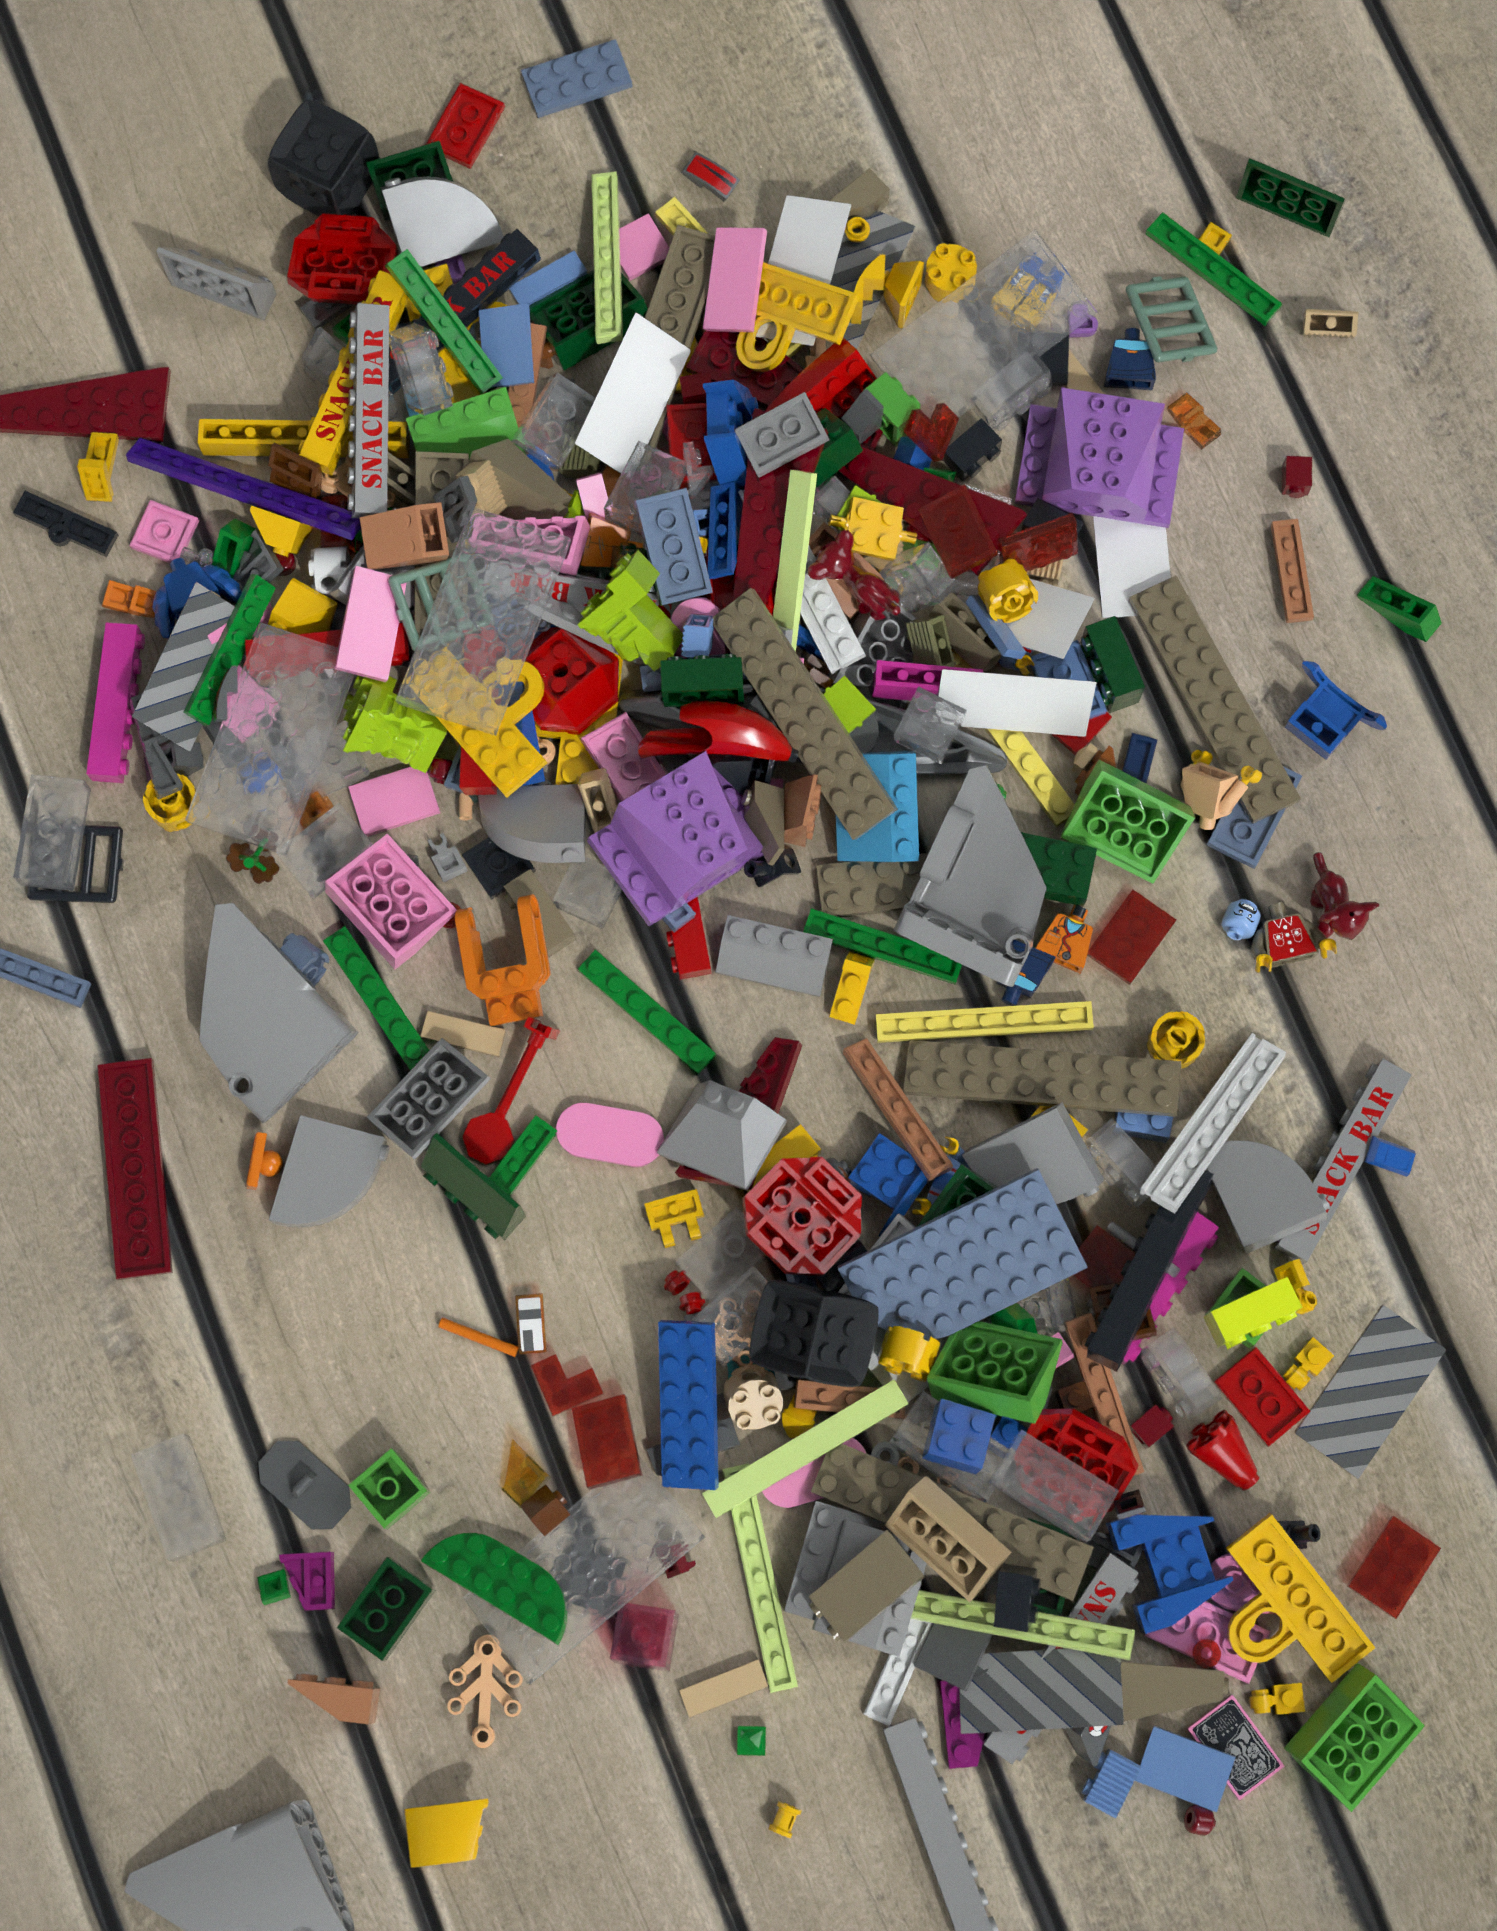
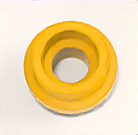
M854 217L846 223L845 235L850 241L859 243L868 238L870 226L865 219ZM860 229L862 232L854 233L853 230Z

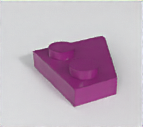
M334 1552L279 1554V1560L281 1563H284L291 1577L289 1580L293 1588L297 1590L304 1610L335 1609Z

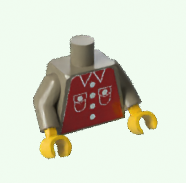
M1283 902L1268 906L1271 920L1263 922L1260 929L1256 931L1251 946L1256 962L1255 971L1258 973L1261 966H1264L1265 970L1268 969L1271 972V969L1274 967L1312 959L1318 954V949L1323 959L1327 958V950H1332L1334 954H1337L1336 942L1333 939L1327 938L1308 919H1304L1300 913L1287 916Z

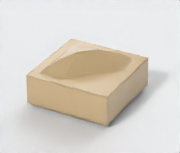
M1090 743L1079 750L1075 755L1072 771L1079 776L1083 770H1086L1098 752V748Z

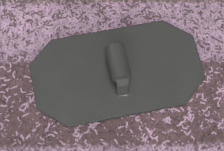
M277 1441L258 1462L260 1483L310 1529H333L351 1509L349 1486L299 1441Z

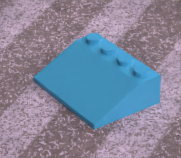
M914 751L862 753L898 810L857 840H852L836 815L837 861H919L916 753Z

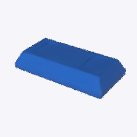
M1372 1136L1365 1162L1407 1177L1411 1172L1416 1153L1409 1148Z

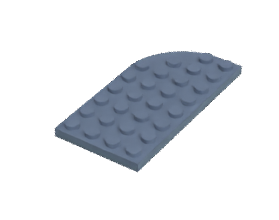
M1038 1168L838 1266L852 1297L867 1300L878 1306L879 1327L887 1330L888 1326L892 1328L893 1326L909 1328L923 1333L924 1339L949 1336L1088 1268Z

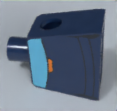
M1127 328L1125 329L1124 339H1116L1114 341L1104 387L1153 390L1156 373L1151 351L1147 342L1140 340L1139 329Z
M1013 940V947L1017 951H1025L1026 944ZM1032 947L1013 987L997 981L996 984L1006 988L1001 1001L1010 1006H1016L1020 995L1032 998L1052 967L1055 956Z

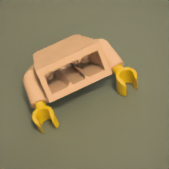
M1195 750L1191 754V759L1194 763L1182 768L1183 779L1180 786L1184 794L1185 804L1191 806L1194 814L1200 815L1199 827L1204 830H1212L1216 827V819L1230 815L1239 799L1248 789L1247 784L1249 782H1259L1262 773L1254 770L1251 766H1244L1241 769L1242 779L1238 780V775L1210 766L1209 764L1213 759V755L1210 752Z

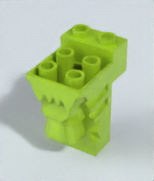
M637 550L632 556L627 553L616 563L617 567L610 573L612 578L605 587L606 590L601 595L596 593L587 602L588 605L580 613L583 617L577 625L580 629L586 630L595 637L599 635L607 644H612L622 660L626 659L630 662L641 657L646 665L648 664L655 672L661 667V660L674 656L683 640L684 634L647 595L660 573Z
M358 675L352 687L356 691L354 695L348 694L342 707L346 709L343 720L348 722L342 737L343 740H346L343 751L347 753L355 751H370V754L380 753L383 757L396 758L404 764H410L413 769L426 773L447 733V729L429 709L392 693L397 679L389 676L388 681L383 682Z

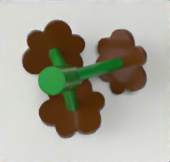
M258 826L255 828V834L252 837L253 841L258 843L256 851L250 850L248 843H242L241 845L233 843L229 847L230 853L227 854L226 860L230 863V868L234 872L250 869V872L253 874V881L261 884L264 881L269 883L273 880V875L279 872V865L275 863L273 856L266 858L259 855L262 851H269V849L273 852L277 851L282 840L274 833L273 829H265Z

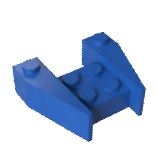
M735 380L703 383L707 403V436H704V441L719 485L735 481L743 491L745 490L748 456L735 429L742 426L743 423L752 421L753 411L755 408L758 409L757 398L752 397L749 389Z
M1135 1515L1106 1523L1114 1550L1120 1551L1142 1544L1158 1597L1132 1605L1141 1633L1147 1634L1173 1626L1234 1581L1232 1576L1227 1575L1215 1579L1198 1526L1213 1522V1517Z

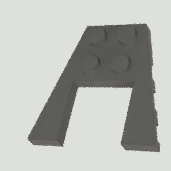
M143 693L130 699L132 713H134ZM214 717L209 726L202 725L228 769L252 759V752L250 750L247 751L231 731L228 732L219 722H214ZM134 718L157 799L159 800L182 790V782L159 744L169 741V739Z

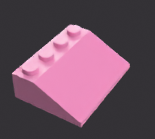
M388 834L325 881V893L394 970L416 954L456 912L455 907Z

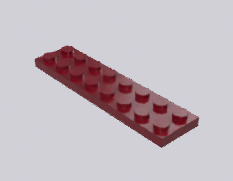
M146 1058L98 1065L116 1279L125 1280L173 1273L154 1060Z

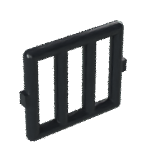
M36 824L33 828L31 855H27L26 866L29 868L27 898L34 901L116 902L119 871H123L124 860L121 859L123 829L120 826ZM44 834L59 835L54 891L38 890ZM70 835L85 836L80 891H65ZM96 836L112 837L107 892H91Z

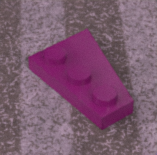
M940 1681L949 1769L977 1767L985 1733L961 1734L960 1689L945 1681Z

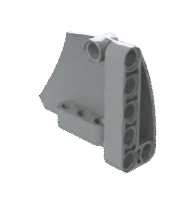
M985 765L969 769L957 798L950 807L919 875L921 877L910 901L904 905L894 931L991 979L1013 987L1033 947V936L1047 887L988 766ZM1015 938L1024 940L1026 943L1025 951H1017L1013 947V940Z
M234 903L215 905L207 958L199 1041L228 1082L230 1092L235 1097H238L262 1123H265L356 1037L358 1031L340 1012L334 1011L321 998L310 980L266 934L260 932ZM243 1078L249 1082V1089L245 1093H242L238 1086Z
M304 1799L290 1802L245 1824L241 1823L227 1828L129 1873L124 1891L185 1931H355L352 1916L314 1811L309 1802Z

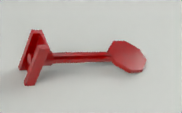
M528 1016L524 1027L531 1031L527 1040L528 1045L496 1111L470 1119L462 1136L468 1155L484 1164H490L503 1159L511 1149L515 1139L509 1122L505 1117L538 1049L542 1048L546 1038L556 1040L560 1033V1030L546 1026L538 1019Z

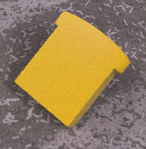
M795 1393L788 1409H784L782 1413L783 1427L789 1438L792 1439L814 1427L815 1421L813 1420L818 1411L794 1408Z

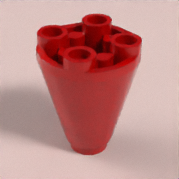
M1225 1409L1218 1412L1208 1424L1200 1423L1192 1429L1191 1434L1193 1438L1188 1441L1186 1447L1193 1456L1235 1487H1240L1242 1491L1251 1488L1257 1483L1260 1477L1257 1474L1255 1463L1235 1419Z

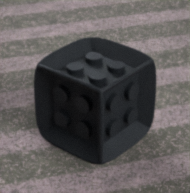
M305 100L295 110L275 141L268 158V169L276 189L284 197L317 216L322 214L351 216L372 184L367 162L380 159L373 135L361 124L324 104L313 100Z
M782 1280L768 1281L760 1297L749 1350L750 1360L760 1367L792 1377L806 1378L814 1382L842 1387L860 1386L867 1373L875 1342L879 1318L878 1306L858 1297L834 1291H822L805 1284Z

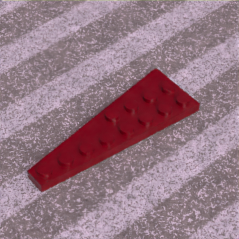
M705 330L686 366V371L691 374L710 372L711 382L735 380L747 387L752 397L757 398L758 405L764 408H768L777 396L804 370V368L785 355L782 362L774 369L766 372L753 371L745 366L737 355L736 343L740 332ZM755 337V350L763 351L768 342L764 338ZM878 429L860 445L875 451L883 436V431Z
M160 367L0 395V432L87 438L91 437L92 432L117 434L118 439L138 440L142 438L148 441L163 442L171 370L169 367Z
M755 408L752 420L765 414L766 411ZM825 443L761 477L757 476L748 458L733 601L748 589L753 588L766 606L779 570L790 470L814 473Z
M862 447L863 451L838 470L839 473L868 494L876 495V499L880 502L904 508L903 521L977 576H979L1027 516L1025 511L1018 507Z

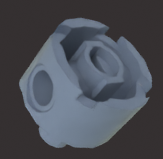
M290 933L284 939L283 946L280 949L315 986L327 970L323 965L324 962L329 964V956L323 950L310 943L305 936H297L294 933Z

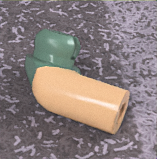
M463 793L459 795L460 820L466 821L473 818L472 806L478 802V795L470 796Z

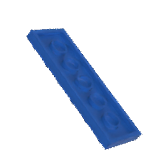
M661 1320L658 1322L662 1487L716 1490L719 1488L715 1322Z

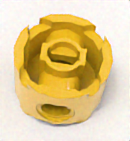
M944 243L939 244L931 252L926 264L925 286L934 300L942 304L953 305L959 303V300L970 296L975 286L977 271L975 254L960 245Z
M1008 559L1003 564L981 572L978 576V594L994 621L1002 619L1003 623H1011L1020 620L1031 612L1033 602L1036 604L1038 601L1037 589L1028 577L1024 567L1018 564L1015 559Z
M177 774L183 784L182 790L158 800L151 779L146 786L145 795L143 793L145 810L158 826L168 832L188 828L202 814V802L199 792L191 781L182 774Z
M1172 1011L1164 1014L1157 1020L1149 1033L1147 1048L1153 1059L1181 1061V1069L1188 1067L1195 1062L1205 1046L1203 1025L1195 1016L1188 1012Z
M888 1326L878 1354V1363L885 1366V1370L892 1374L901 1375L903 1371L911 1374L910 1377L915 1380L926 1382L927 1376L935 1363L940 1342L930 1337L928 1342L924 1340L923 1333L900 1326H893L892 1328Z

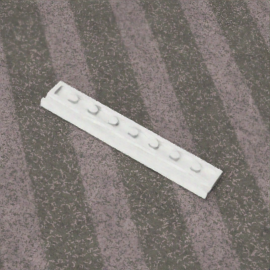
M745 490L738 492L742 500H744ZM808 546L800 614L830 672L834 674L836 673L835 671L851 665L866 657L827 579L813 580L808 575V567L816 561L810 546Z
M1252 1033L1143 1184L1140 1194L1148 1195L1152 1201L1175 1214L1285 1058L1286 1052L1264 1039L1261 1041Z

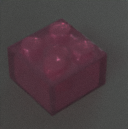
M619 1602L610 1660L617 1664L670 1672L679 1614L675 1610Z

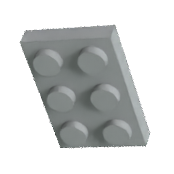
M805 392L735 429L758 477L829 441Z

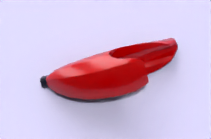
M695 701L681 706L679 719L703 728L650 731L638 745L640 759L661 755L702 754L706 751L707 754L740 755L794 763L799 755V751L791 747L787 738L772 722L752 710L719 701Z

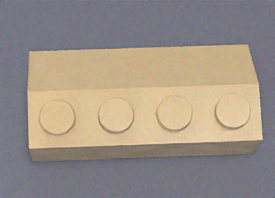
M927 1476L907 1492L885 1524L891 1532L969 1602L975 1598L1012 1553Z

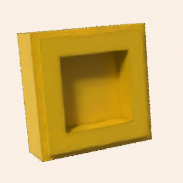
M1210 222L1199 240L1220 255L1230 241L1232 234Z

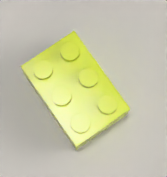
M1285 1277L1213 1310L1203 1318L1217 1347L1226 1345V1348L1229 1349L1247 1340L1245 1335L1249 1333L1253 1338L1272 1329L1271 1323L1276 1322L1277 1326L1298 1317L1296 1311L1303 1307L1288 1277Z

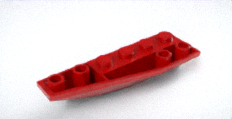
M843 337L840 345L834 343L807 366L765 411L768 412L805 392L816 413L826 408L836 417L841 418L862 391L877 378L858 350Z

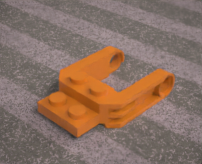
M534 894L521 896L517 901L527 960L526 965L519 964L486 971L480 932L476 930L474 915L471 911L473 909L468 907L456 910L455 923L466 988L481 1000L486 1001L490 1026L527 1020L528 1016L532 1018L543 1017L539 989L546 983L551 975L540 907Z

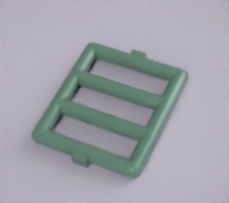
M1161 276L1153 277L1149 282L1126 286L1127 296L1155 362L1160 363L1179 359L1182 362H1189L1194 357L1211 355L1217 352V345L1190 280L1187 277L1162 280ZM1182 288L1186 300L1143 306L1138 294ZM1191 310L1195 323L1152 329L1147 316ZM1200 332L1205 345L1162 351L1157 339Z
M469 553L390 576L388 579L398 608L395 611L399 622H403L411 648L415 652L495 627L496 623L486 597L489 592L486 584L481 583L473 557ZM463 565L483 618L482 621L473 624L468 623L450 569ZM436 573L441 575L459 628L444 632L425 578ZM413 580L417 584L434 636L421 640L401 584Z

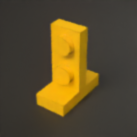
M92 432L86 459L78 460L77 468L84 494L88 501L112 502L114 493L110 479L119 443L117 434Z
M849 951L843 964V971L829 1017L855 1025L875 962L874 958Z

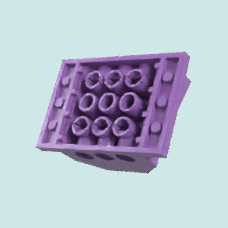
M1061 387L1057 408L1033 404L1030 406L1015 504L1033 507L1037 498L1063 512L1169 528L1184 428L1161 425L1165 408L1164 403Z
M706 751L620 802L611 823L589 836L587 840L648 926L653 925L666 915L682 907L685 903L690 902L743 869L746 862L750 860L756 861L763 856L761 851L763 845L754 835L744 818V805L741 804L742 795L712 766Z

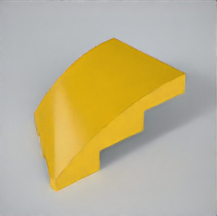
M878 254L863 271L856 284L854 293L860 297L852 314L851 324H861L863 300L872 301L873 290L884 289L885 254Z
M488 1798L405 1809L411 1868L476 1859L479 1847L478 1840L483 1829L480 1821L483 1809L488 1807Z

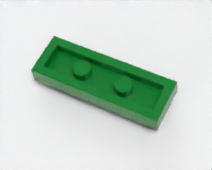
M535 1115L489 1179L511 1197L557 1135L558 1130Z

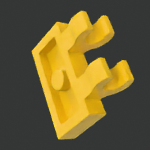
M697 1189L644 1203L651 1230L660 1229L665 1248L676 1246L670 1226L680 1223H687L691 1241L702 1238L697 1219L704 1217Z

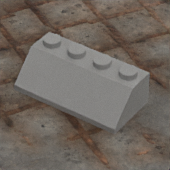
M728 915L721 940L716 973L820 997L833 939Z

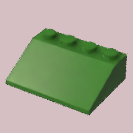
M506 387L406 418L416 452L469 454L470 459L472 451L509 439L526 454Z
M1098 760L1084 783L1061 833V837L1071 843L1097 848V856L1154 884L1195 817L1191 806Z
M981 1321L969 1325L949 1336L927 1376L932 1400L940 1401L944 1399L991 1414L1035 1424L1048 1397L1063 1343L1062 1339Z
M1357 1663L1284 1749L1313 1778L1352 1812L1425 1725L1376 1674Z

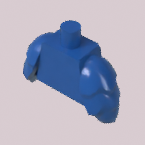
M176 558L170 562L172 572L163 578L165 585L161 586L154 596L152 608L155 613V625L159 628L163 638H170L175 627V618L179 619L196 582L215 592L220 597L221 595L232 603H237L242 593L240 584L231 578L226 570L218 566L205 565L201 567L198 562L186 565L183 558Z

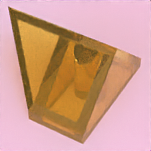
M512 1439L505 1485L502 1487V1490L520 1507L521 1504L542 1488L551 1476Z

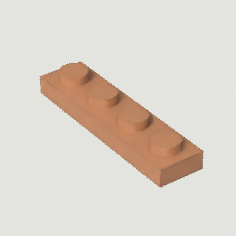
M530 323L534 383L510 386L508 393L518 428L530 430L547 331V326Z
M1299 520L1272 521L1271 530L1286 623L1312 621L1314 613Z
M796 1380L794 1408L840 1412L879 1388L864 1386L842 1387L814 1381ZM906 1406L888 1417L905 1419Z

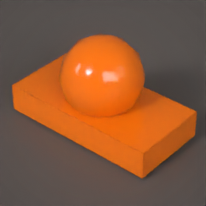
M257 1132L255 1134L246 1189H257L260 1173L266 1177H273L282 1170L283 1159L281 1155L273 1150L264 1151L267 1138L266 1133Z

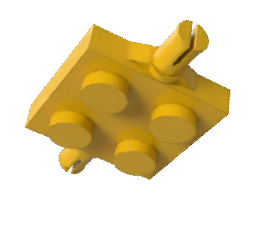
M853 497L850 500L849 512L845 518L832 514L829 517V526L843 528V531L849 530L853 534V553L893 561L896 559L897 547L900 541L915 544L917 539V533L902 530L901 522L904 509L902 507Z

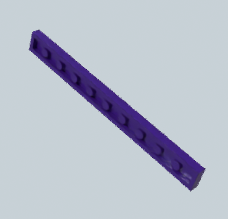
M139 438L126 453L127 461L349 540H353L361 529L360 519L352 518V511Z

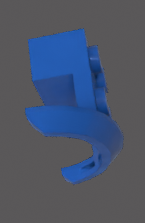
M1303 661L1302 668L1318 688L1290 717L1285 728L1322 758L1327 760L1359 721L1378 730H1385L1387 728L1383 715L1370 711L1349 697L1324 674L1317 663Z
M880 1133L848 1177L851 1185L869 1198L871 1196L875 1197L894 1210L879 1233V1237L897 1214L905 1216L928 1182V1179L911 1154Z

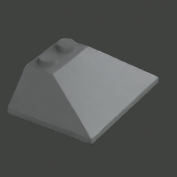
M709 1080L695 1086L657 1153L747 1191L787 1120L754 1097Z

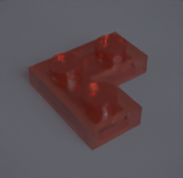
M945 403L936 404L931 418L920 409H914L910 413L903 432L934 462L942 461L959 417Z
M556 1354L531 1365L553 1417L604 1394L593 1368L567 1379Z

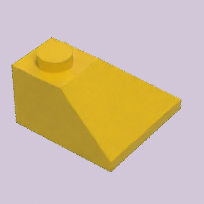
M924 262L894 263L891 271L885 272L884 298L899 328H903L922 285Z
M255 506L250 508V512L265 543L274 547L273 552L287 557L289 552L298 554L312 532V526Z
M292 578L271 611L266 632L274 637L330 631L338 603L299 580Z

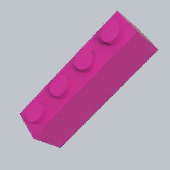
M877 660L873 673L872 697L937 703L943 669L983 673V670Z

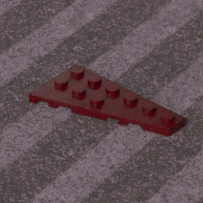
M775 1037L756 1062L757 1067L749 1078L745 1077L738 1092L754 1097L779 1114L802 1049L800 1041ZM680 1165L675 1171L676 1175L680 1178L736 1187L685 1165ZM756 1176L748 1190H751L753 1188Z

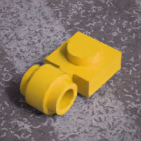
M1300 1259L1292 1260L1273 1269L1278 1281L1288 1277L1303 1307L1296 1311V1313L1303 1315L1314 1310L1317 1305V1298L1313 1292L1303 1289V1287L1310 1284Z
M1312 1337L1294 1357L1300 1365L1297 1367L1293 1364L1284 1373L1283 1377L1287 1379L1286 1383L1293 1389L1297 1388L1301 1391L1311 1379L1307 1376L1308 1372L1316 1377L1334 1355Z
M1302 1683L1272 1685L1273 1696L1269 1695L1268 1689L1252 1690V1696L1249 1697L1250 1708H1253L1254 1714L1270 1713V1707L1273 1705L1277 1715L1305 1712Z

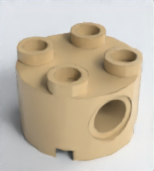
M745 1365L731 1373L732 1377L728 1381L726 1380L724 1384L723 1395L730 1416L737 1423V1426L743 1430L761 1429L777 1423L783 1409V1397L774 1374L758 1365Z

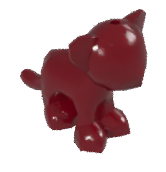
M849 530L841 531L834 541L825 544L820 549L816 561L808 567V575L813 580H823L826 578L833 580L843 579L849 592L857 600V609L861 614L870 612V616L874 620H882L885 618L882 613L885 610L895 616L901 612L900 607L897 605L900 601L899 593L894 589H889L888 583L877 575L855 566L852 550L854 538Z
M1316 852L1313 855V860L1320 879L1314 886L1310 903L1315 908L1324 909V914L1320 916L1316 927L1327 938L1335 932L1339 937L1352 941L1363 931L1369 920V913L1380 905L1377 902L1359 903L1349 901L1348 886L1345 879L1341 875L1329 871L1322 853Z

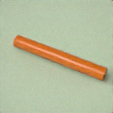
M443 1317L438 1326L441 1329L513 1357L516 1356L519 1349L518 1346Z

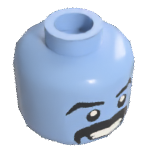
M1240 899L1228 905L1221 925L1229 938L1233 940L1249 939L1254 935L1261 915L1253 902Z

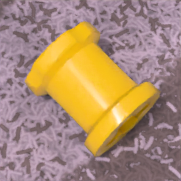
M778 1801V1811L773 1824H770L768 1829L791 1838L794 1822L797 1815H801L802 1810Z

